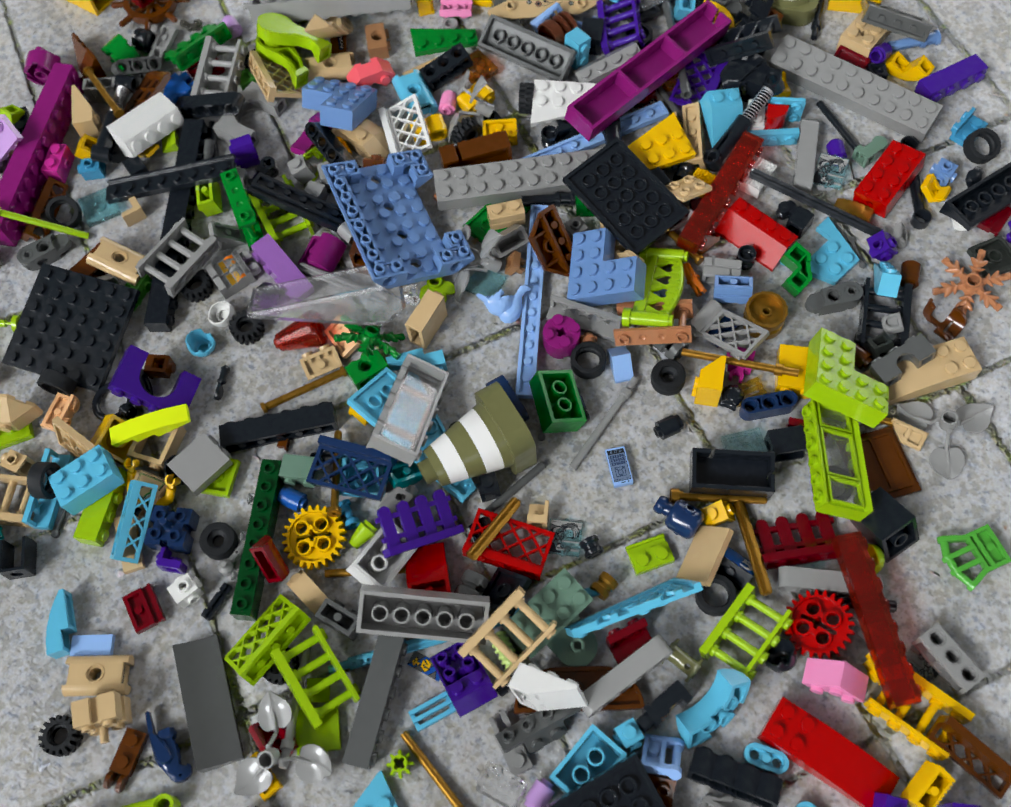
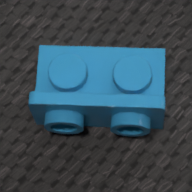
M974 107L969 112L965 111L960 118V122H956L950 130L952 134L949 139L962 147L965 138L969 134L980 128H986L988 125L987 122L973 115L976 110Z

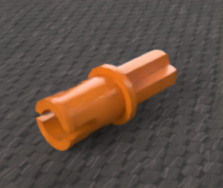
M689 262L684 263L686 283L692 287L697 297L702 296V292L705 294L707 290L700 281L699 274L695 273Z

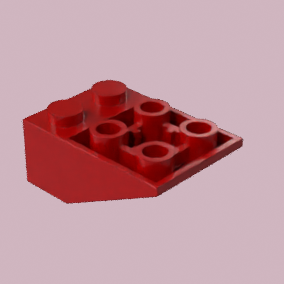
M444 542L417 548L405 564L407 587L409 589L453 593Z

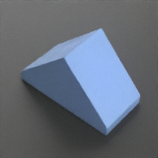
M626 346L607 349L615 384L630 381L633 377L631 354Z

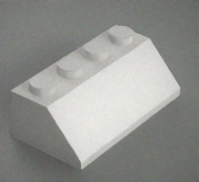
M158 92L106 127L124 156L134 158L183 125L184 118L179 109L165 95Z

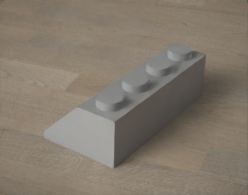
M630 42L572 72L577 82L599 83L641 50L636 42Z

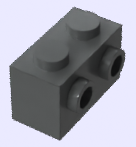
M326 597L316 612L315 617L320 622L354 642L359 633H356L358 612L353 609L350 612L344 608L345 605L336 599L332 601Z

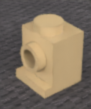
M12 449L9 452H5L0 459V466L17 476L27 477L29 469L36 463L27 455Z

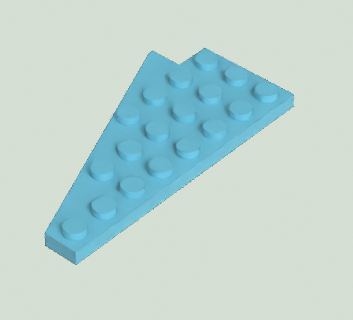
M386 367L347 399V404L375 427L397 375ZM408 372L403 384L427 395L418 376ZM400 391L387 423L415 436L427 404ZM438 414L435 418L431 419L434 423L430 432L425 434L428 436L424 447H420L422 451L446 431ZM383 430L382 435L388 440L410 450L411 442ZM423 452L418 462L425 459ZM471 478L442 486L462 504L476 490Z

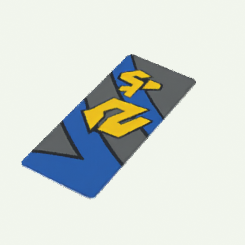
M414 651L407 664L439 681L440 677L431 659Z

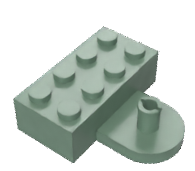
M565 568L526 603L548 625L553 619L557 622L555 627L556 633L549 640L545 638L528 657L532 659L547 645L565 665L569 667L586 666L593 661L598 650V643L594 633L589 632L583 638H573L567 635L564 627L580 621L581 619L578 617V614L594 599ZM521 610L511 617L532 640L542 632ZM503 625L502 628L524 651L527 646Z

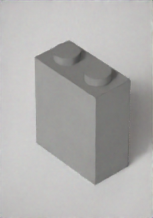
M204 432L167 464L196 496L233 464L230 460L232 456L224 448L220 450L216 446L218 444L217 440L212 435L207 437Z

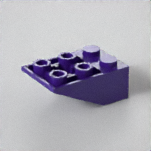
M457 642L430 657L461 718L498 697V694L492 687L493 684L481 662L469 654L463 658L458 653V650L464 643Z

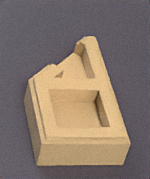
M893 417L891 422L899 443L919 452L929 433Z

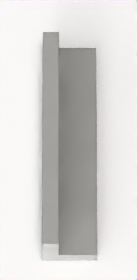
M553 294L550 298V308L546 315V321L556 314L568 316L580 325V332H590L598 338L615 343L613 330L621 329L622 316Z

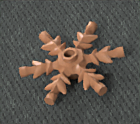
M983 249L978 250L976 259L971 257L973 266L969 265L972 270L969 274L964 273V267L960 269L958 260L953 263L946 256L941 261L948 267L945 271L954 273L952 277H959L960 282L957 284L953 281H950L951 284L941 282L940 284L943 287L932 288L933 295L945 293L944 297H947L952 292L955 295L958 290H962L964 296L958 298L962 301L957 303L955 307H960L965 316L967 309L973 311L970 302L975 303L972 299L974 294L980 295L979 301L984 300L986 308L991 305L998 312L1003 308L1001 304L995 301L999 297L990 295L992 291H984V286L988 284L994 287L993 283L1003 286L1004 284L1001 281L1011 280V272L999 275L1000 271L998 270L991 277L990 273H988L986 278H982L979 272L984 271L985 269L982 267L988 263L987 260L983 261L986 250Z

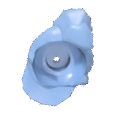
M522 285L515 295L503 296L504 291L500 289L491 297L477 293L476 296L484 303L491 314L498 316L504 323H513L521 315L523 294L532 288L528 285Z

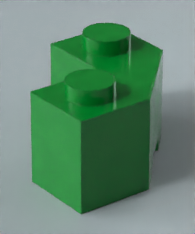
M797 241L780 259V262L793 272L781 286L794 298L812 280L811 253Z

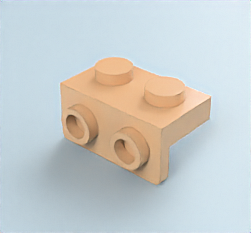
M57 392L40 426L54 431L52 419L57 416L68 425H71L74 413L79 410L80 400L76 395L71 394L68 396Z

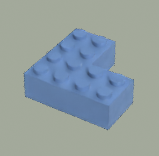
M315 77L302 87V108L320 111V125L353 131L377 108V89L371 88L369 85L358 86L353 82L342 83L336 79L325 80L324 77Z
M607 228L573 233L567 299L590 307L644 300L647 265L638 256L614 259L616 238Z

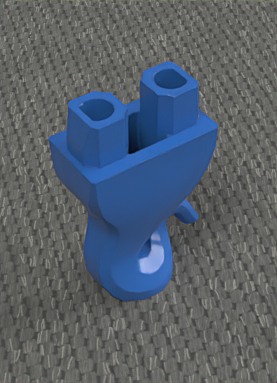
M186 71L181 75H178L176 72L170 76L171 79L164 88V95L174 105L179 97L190 96L194 81H192Z

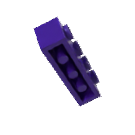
M974 54L920 79L914 92L934 102H938L941 98L951 96L961 89L964 90L971 84L981 82L985 78L989 67L977 54Z

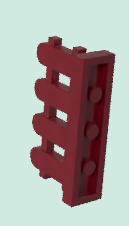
M816 512L815 520H809L806 514L799 513L796 515L795 523L789 524L787 518L780 516L776 519L775 526L771 527L768 526L765 520H758L753 531L755 536H758L761 546L759 549L766 570L776 569L781 566H795L843 558L847 547L844 541L840 542V535L835 536L832 527L834 518L829 517L828 514ZM818 526L821 538L815 539L811 527ZM791 530H798L801 541H794ZM771 533H778L780 545H774Z

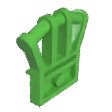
M988 524L965 535H949L936 538L937 544H940L943 557L941 560L944 564L947 563L952 577L955 576L967 586L966 589L970 592L987 573L1011 562L1010 556ZM965 542L967 544L966 547L953 553L950 552L949 543ZM972 552L976 559L961 566L957 565L954 560L955 558ZM979 564L982 568L973 580L963 573Z

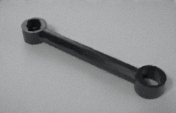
M905 136L900 142L916 150L919 145L918 140L912 136ZM918 174L909 186L914 210L910 224L915 229L922 230L928 226L932 215L925 209ZM916 216L922 218L925 222L918 221Z

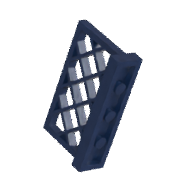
M320 435L317 441L319 446L306 482L381 502L393 466L396 467L398 459L374 448H366L363 445ZM323 451L331 453L333 458L323 463L321 455ZM344 456L349 457L351 462L340 467L337 460ZM366 461L369 467L359 472L356 464ZM335 462L338 470L328 474L325 466ZM381 465L386 466L385 474L377 477L374 469ZM353 466L357 474L346 479L343 471ZM323 469L326 476L320 480L313 479L315 472ZM372 471L375 479L365 484L361 476ZM341 473L344 481L338 485L333 484L331 478ZM359 478L363 486L356 490L351 489L349 483ZM375 483H378L380 487L378 495L370 494L367 488Z

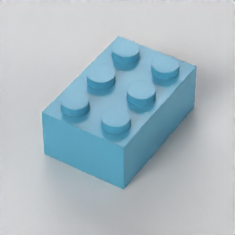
M100 445L95 446L47 477L60 507L72 515H76L125 483L111 453Z
M592 724L549 776V779L567 794L626 758L627 753Z

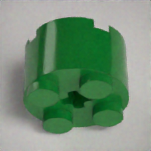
M120 34L114 36L101 48L106 56L111 57L109 61L112 64L120 59L141 57L137 50L127 43L128 41ZM118 64L117 67H119V69L123 72V67L120 64Z

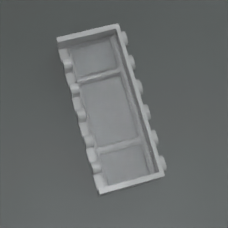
M408 353L396 376L366 448L379 450L409 464V467H411L414 460L418 462L423 452L420 450V447H424L428 436L425 434L430 432L434 423L431 419L436 417L439 410L436 406L437 404L440 405L444 397L442 391L445 392L449 381H447L449 373Z

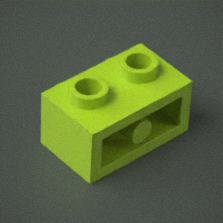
M213 182L196 186V199L199 211H202L206 217L222 213L220 184Z

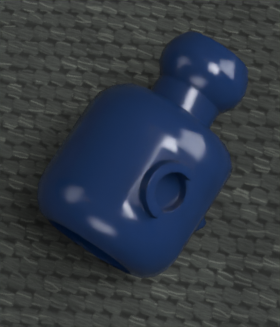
M660 496L653 507L655 513L666 516L664 521L666 527L685 539H691L696 534L697 529L705 518L701 510L683 499H679L673 504L666 496Z

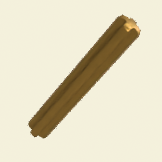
M512 497L467 551L469 558L476 560L520 507L521 501Z

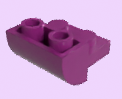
M323 232L321 236L312 237L297 264L305 263L333 273L347 246L336 236Z

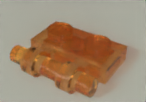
M479 49L469 54L474 63L469 70L472 68L475 70L473 73L470 71L468 79L472 84L477 82L481 75L484 76L485 80H488L499 72L498 67Z

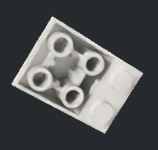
M520 662L508 684V687L520 704L537 711L587 707L588 705L584 693L576 681L572 679L563 680L556 673L541 671L538 666L532 663L526 665Z

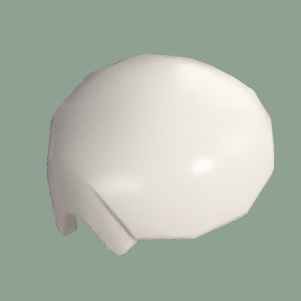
M225 300L216 302L208 311V320L216 327H227L230 325L229 321H233L232 316L236 314L235 309Z

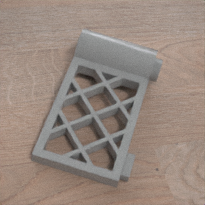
M710 299L686 323V326L691 325L692 337L699 338L701 336L731 352L730 356L741 360V358L746 360L770 335L768 330L724 309L719 302ZM724 316L731 319L729 322L720 323ZM744 325L746 329L735 331L734 326ZM732 326L731 332L721 333V328ZM710 330H719V334H708ZM758 332L761 334L758 338L750 339L749 336L751 333ZM747 334L748 339L736 341V336ZM734 337V342L725 343L722 341V338ZM749 344V348L745 352L737 349V346Z

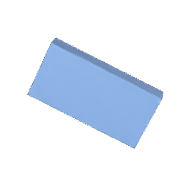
M113 634L72 635L69 656L113 655L116 636Z

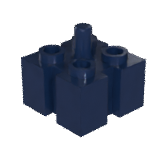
M154 505L150 518L154 525L153 528L147 529L144 544L152 550L161 551L162 546L169 547L175 553L190 554L194 541L190 534L191 531L197 530L200 516L193 509L177 507L175 512L170 506Z

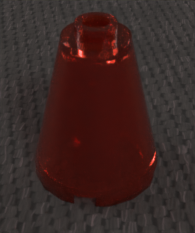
M312 310L275 334L273 342L277 349L289 351L321 347L328 343L327 335H323L325 326L320 316Z

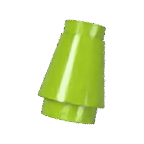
M365 519L363 523L360 522L348 542L355 549H358L370 540L378 529Z

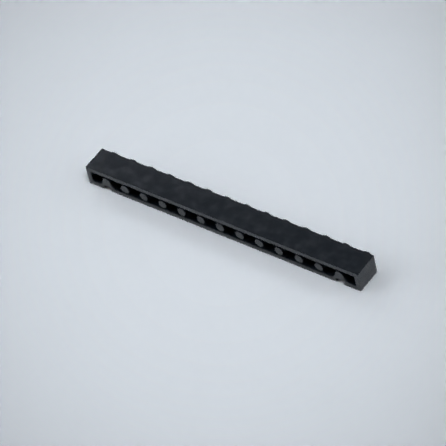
M184 119L175 166L203 160L204 142L210 135L209 126L206 125L204 119ZM196 186L170 191L160 240L182 217L186 219L188 230L192 232L191 223L195 217L194 207L197 205ZM182 235L177 243L188 249L189 238ZM172 247L165 253V255L181 265L187 260L185 255ZM161 260L155 264V269L168 277H172L177 272V270ZM155 276L152 278L144 325L150 332H171L172 325L175 324V309L178 308V294L174 298L168 295L164 286L165 283Z

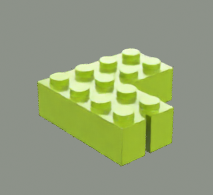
M821 328L809 341L803 395L867 426L875 428L888 415L889 402L887 400L889 399V386L854 370L856 343L832 331Z

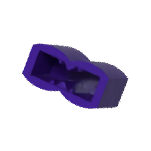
M250 134L230 140L231 145L228 147L230 153L236 156L235 163L237 167L240 166L241 168L248 169L260 164V159Z

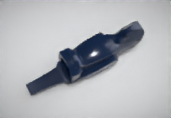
M146 711L147 729L155 761L173 782L179 784L187 781L192 775V766L190 763L186 765L181 764L180 748L175 741L177 737L175 727H167L156 734L152 715L149 711Z

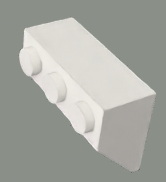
M395 524L397 533H402L403 530ZM380 527L347 567L346 571L362 584L388 586L417 548L385 559L382 551L388 547L386 543L382 544L381 539L384 538ZM405 537L400 539L401 544L406 542Z

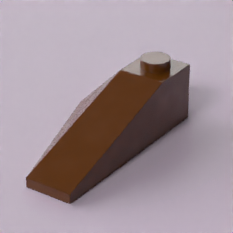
M73 32L71 35L78 68L82 74V81L89 78L83 73V69L86 66H90L93 69L97 78L107 77L95 55Z

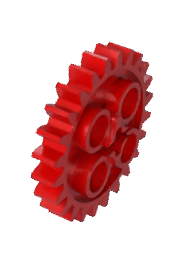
M815 589L814 595H811L807 590V597L805 598L798 594L800 601L797 602L792 599L794 607H786L792 611L793 623L784 634L792 636L789 640L796 643V651L802 648V656H805L808 652L810 658L818 655L819 659H823V655L826 654L831 660V653L833 652L840 656L838 649L841 648L846 651L847 648L844 643H852L848 635H855V632L850 627H854L856 624L853 621H849L854 615L853 613H846L850 607L848 605L842 606L844 603L842 598L836 601L835 593L828 597L827 590H824L822 595H820L817 589ZM812 606L819 607V612L815 615L809 614V609ZM806 615L817 623L821 621L826 628L836 631L837 634L833 635L820 626L816 629L813 622L803 619L801 616ZM838 616L839 622L836 625H830L828 623L830 617ZM801 625H809L808 632L799 633ZM821 635L829 636V641L826 644L818 643Z

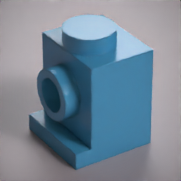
M85 158L81 159V163L77 165L78 173L83 176L85 181L106 178L105 163Z

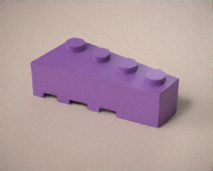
M266 234L251 245L253 251L251 255L274 279L275 284L286 292L285 295L291 302L294 301L299 305L315 293L313 285L269 234Z

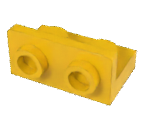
M516 118L482 120L483 136L506 130L511 146L518 145Z

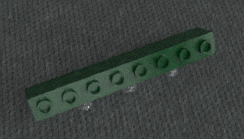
M262 459L255 493L248 494L247 502L248 505H252L248 529L247 531L242 530L239 536V541L244 543L239 570L233 569L231 574V581L236 582L230 615L236 620L256 622L258 618L265 576L249 549L264 535H269L273 541L280 506L277 498L284 486V482L279 477L281 460Z

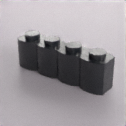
M706 746L695 747L686 776L696 783L708 785L717 791L730 794L746 802H751L758 807H778L784 781L774 772H761L753 764L738 763L733 757L726 754L717 755Z

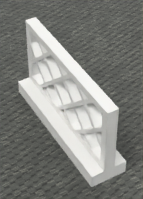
M415 93L388 109L384 106L378 109L390 154L406 151L407 148H412V150L421 149L422 153L433 148L420 103ZM414 101L412 108H407L409 103ZM400 110L397 117L393 116V112ZM405 111L409 112L407 118L402 119ZM418 114L416 121H411L413 115ZM403 122L401 130L397 129L399 123ZM408 125H413L411 131L407 132ZM422 127L420 134H415L417 128ZM403 135H408L405 143L401 142ZM412 138H417L415 144L410 145ZM421 140H426V145L418 147Z

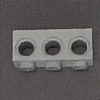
M936 623L912 642L914 647L957 696L966 693L986 677L979 665L966 655L965 650L956 644L950 637L949 632L944 627H941L939 623ZM931 637L936 640L937 644L932 642ZM946 654L952 658L953 662L948 660ZM962 672L968 676V680L964 678Z

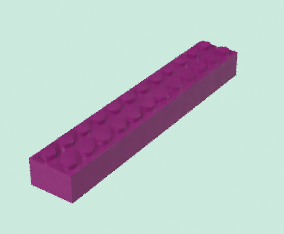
M709 0L705 1L568 105L565 119L584 138L590 141L703 53L706 48H709L726 35L732 21L724 13L720 12L713 24L719 9Z
M54 63L21 134L24 138L22 141H18L17 147L0 180V207L3 210L30 216L40 191L46 182V178L40 170L50 144L63 143V139L72 121L71 85H75L80 93L84 94L82 90L83 81L75 67L71 64ZM0 216V245L16 247L27 223Z

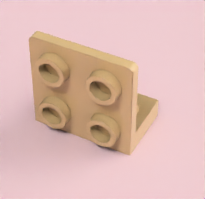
M687 175L683 179L666 185L667 189L681 203L713 190L711 185L693 175Z

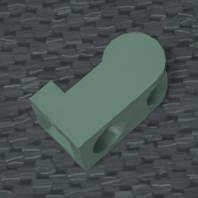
M875 136L872 142L865 147L861 144L855 147L851 158L865 168L883 154L888 141L883 136Z

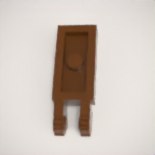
M127 727L110 765V771L104 778L105 780L102 785L104 789L108 790L112 786L117 773L122 775L115 786V793L120 794L124 791L129 777H132L149 734Z

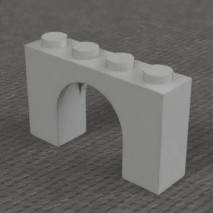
M252 81L242 92L245 102L240 112L236 115L222 116L213 126L217 137L231 144L230 140L246 134H250L254 146L259 142L254 130L240 124L242 117L247 113L258 110L279 118L288 107L284 97H275L274 102H267L258 83Z

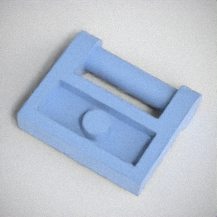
M645 733L641 763L646 772L666 775L672 780H679L682 777L680 764L685 743L680 738ZM666 748L673 750L671 764L665 763Z

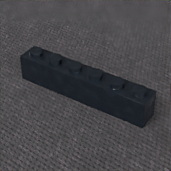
M321 402L314 406H302L295 410H283L276 414L268 413L257 418L249 417L242 421H230L219 425L220 446L231 453L278 443V441H286V439L293 440L336 431L339 428L336 409L333 403Z

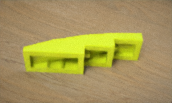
M182 404L164 408L109 428L111 445L119 447L132 440L139 442L152 435L159 437L191 422L188 405Z

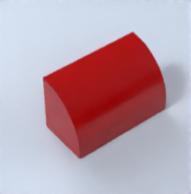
M768 104L765 113L764 130L783 129L789 105Z

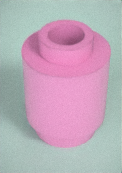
M446 90L441 95L438 109L443 115L450 116L455 112L457 96L454 91Z

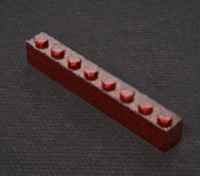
M746 130L744 131L712 182L713 190L705 193L680 233L677 246L695 255L699 249L703 250L707 243V236L711 237L716 228L714 226L715 223L721 221L724 215V208H729L732 202V195H737L740 189V182H745L748 176V169L751 170L754 167L756 156H761L764 147H762L764 139Z
M861 531L836 536L831 543L889 711L916 705L922 702V692L919 685L914 681L913 667L905 656L906 647L903 641L899 639L897 622L895 619H892L890 603L882 592L883 584L876 575L875 561L869 556L867 539L862 536Z

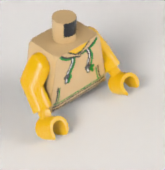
M131 458L124 460L123 465L128 469L127 491L130 480L158 485L153 508L154 505L168 506L173 502L177 489L175 485L181 483L179 477L173 479L174 474H169L163 479L141 469L135 470L140 464L137 459L132 461V465ZM141 486L139 494L143 500L150 497L152 488ZM143 505L137 507L134 512L135 516L139 519L146 512Z

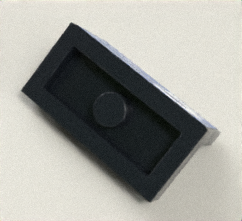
M727 547L716 574L727 577L736 588L742 591L754 576L750 560Z

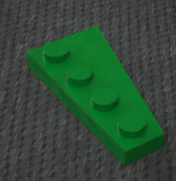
M410 29L415 57L446 52L460 42L464 48L479 46L477 45L478 39L475 29Z

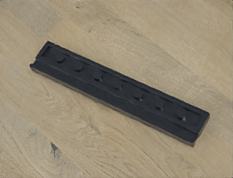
M232 153L107 180L109 185L106 189L105 201L108 204L127 201L133 196L137 199L222 181L220 173L236 168V156Z
M260 172L247 189V194L334 232H337L339 226L345 222L339 206Z

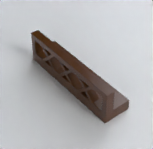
M49 176L43 185L30 217L42 220L40 215L45 213L43 208L46 209V201L57 196H65L69 186ZM53 185L62 188V193L55 195L52 189ZM61 205L56 208L54 218H56ZM27 223L20 239L26 242L29 238L36 241L41 239L42 237L33 233L34 229L39 228V226ZM41 227L44 232L43 237L49 235L51 229Z
M939 715L925 737L949 753V758L996 798L1002 799L1011 785V766L951 715ZM940 728L946 732L948 742L942 743L934 737ZM954 744H961L964 747L965 758H959L956 755ZM978 759L982 762L984 773H977L974 770L972 760ZM990 775H997L1003 780L998 790L992 786Z

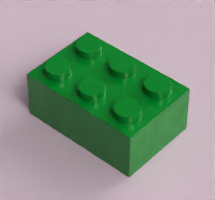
M572 370L537 371L529 381L542 432L578 431L586 423L587 419Z

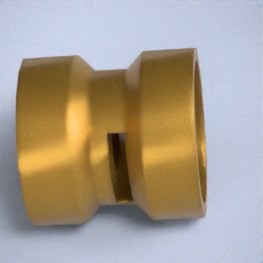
M603 571L599 575V580L593 582L589 588L598 592L599 595L597 597L605 601L609 597V592L615 590L619 584L610 574Z

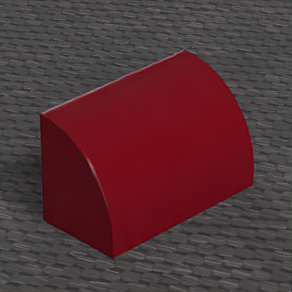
M264 535L249 550L268 583L281 582L288 576L290 570L271 537Z

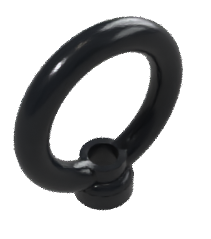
M110 382L103 385L96 392L92 401V411L101 421L107 414L101 411L100 401L104 394L109 391L107 388ZM127 398L126 403L122 404L119 407V412L114 415L121 419L130 420L136 416L137 408Z

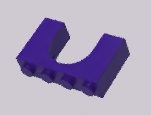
M130 345L126 349L107 389L111 390V393L115 396H124L130 399V402L135 405L148 407L150 412L187 404L189 408L201 378L184 370L179 374L168 396H152L143 389L140 383V371L149 353L134 345Z

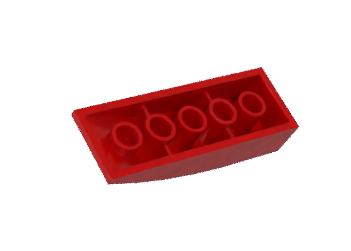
M784 697L778 700L757 739L769 747L786 754L789 760L861 807H873L875 792L891 795L899 780L896 774L863 749Z

